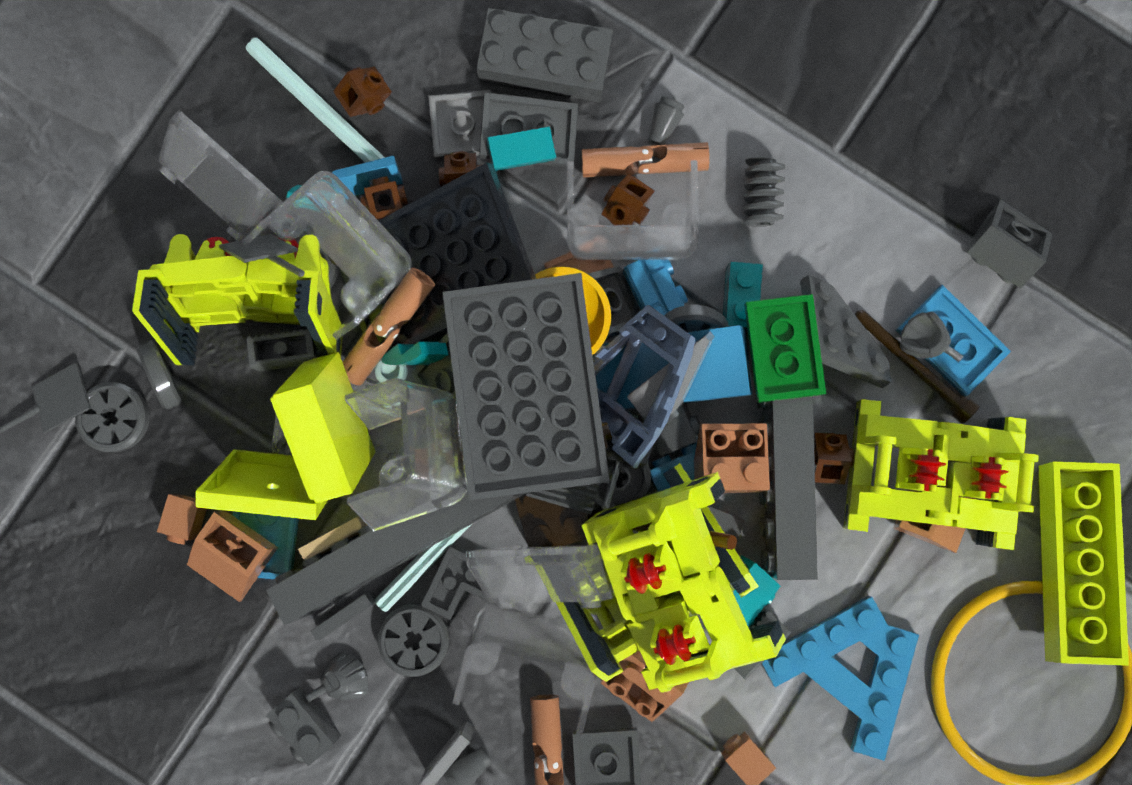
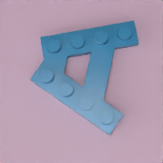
M867 596L785 641L777 657L765 660L762 666L774 687L781 685L802 672L807 674L859 717L850 749L853 752L885 761L919 634L888 625L873 597ZM859 641L873 651L876 657L868 686L832 656Z

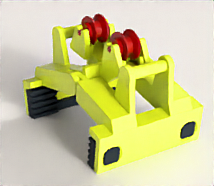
M861 399L856 402L852 439L854 462L853 466L849 469L844 529L868 532L870 516L976 529L975 545L1014 550L1018 512L1033 513L1034 506L1030 505L1034 462H1038L1039 455L1024 453L1026 419L1014 417L988 418L987 428L949 422L881 416L882 401ZM875 446H878L874 486H871ZM892 448H899L895 488L917 490L918 492L888 488ZM948 461H949L950 463H949V470H948L947 488L937 487V486H946L947 466H948ZM962 497L981 498V499H984V500L969 499V498H962Z

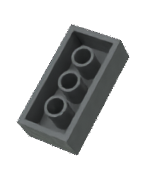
M488 8L477 64L479 82L601 103L612 45L613 29Z

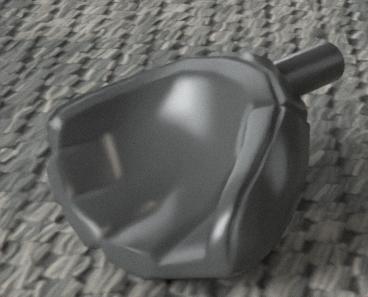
M933 311L917 314L908 321L901 332L900 349L906 354L919 358H933L945 352L957 362L963 358L962 354L949 346L951 343L949 332L941 318Z
M339 653L324 670L320 678L322 685L305 695L304 698L309 703L325 692L329 697L340 700H352L365 696L369 690L368 675L364 665L352 654Z

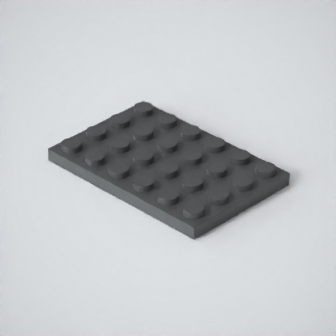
M581 273L443 292L469 501L610 482Z

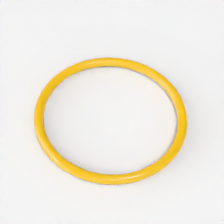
M1019 581L997 586L980 594L966 604L953 617L939 640L931 672V693L937 719L945 736L957 753L970 766L994 781L1005 785H1071L1094 774L1108 763L1124 743L1131 729V648L1128 644L1129 666L1122 665L1124 699L1121 713L1112 734L1096 754L1071 770L1049 776H1023L997 768L977 755L957 731L947 707L944 685L945 668L951 647L964 625L975 614L991 603L1009 596L1043 594L1042 581Z

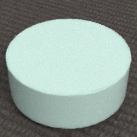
M380 361L375 367V375L378 381L385 386L396 387L406 380L408 367L407 365H388Z

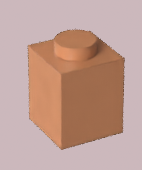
M168 494L157 532L166 534V540L178 544H186V541L195 540L201 531L207 508L196 507V498L182 494Z
M745 731L740 736L738 734L733 735L723 746L725 749L721 753L723 758L746 785H759L776 769L772 761Z

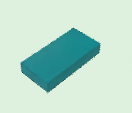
M550 127L487 138L490 159L495 171L554 161L557 158Z

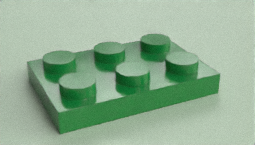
M813 294L746 302L744 306L757 403L825 395L826 387Z

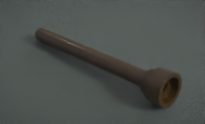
M856 311L855 316L865 329L950 405L949 409L953 412L951 416L960 424L967 422L978 411L980 406L970 397L965 398L963 395L959 397L918 358L903 352L900 349V342L866 311Z

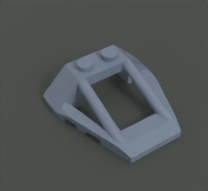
M650 305L645 306L618 330L620 335L607 346L602 344L593 357L596 376L626 346L607 393L597 388L601 422H607L612 436L611 442L614 444L612 449L634 468L639 466L669 420L692 358L695 337ZM642 342L669 362L667 372L644 423L617 402Z

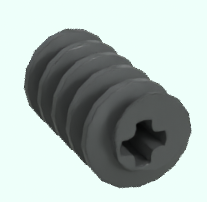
M765 157L748 158L745 162L750 167L745 170V176L749 180L745 182L744 187L750 192L744 195V201L749 203V205H746L743 211L744 214L750 217L745 218L743 224L752 227L771 226L775 221L783 219V215L775 213V209L784 207V202L775 200V197L784 194V190L777 188L776 184L784 182L785 177L776 175V171L785 169V164Z

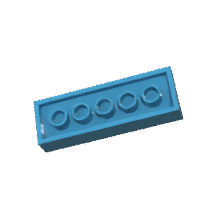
M737 325L688 332L695 337V343L710 331L715 337L683 403L752 395L746 332L742 326ZM642 342L617 402L627 410L636 409L627 396L669 364V362ZM626 346L595 376L597 388L607 393Z

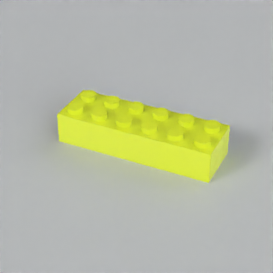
M1050 462L1039 465L1045 661L1068 664L1129 666L1120 464Z

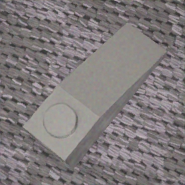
M711 331L694 344L692 358L667 424L679 415L676 409L684 402L715 337ZM669 364L627 396L644 419L648 415Z

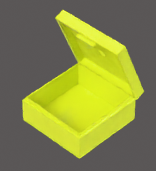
M339 352L304 361L270 398L292 455L233 449L196 490V507L316 520L328 500L353 493L376 451Z

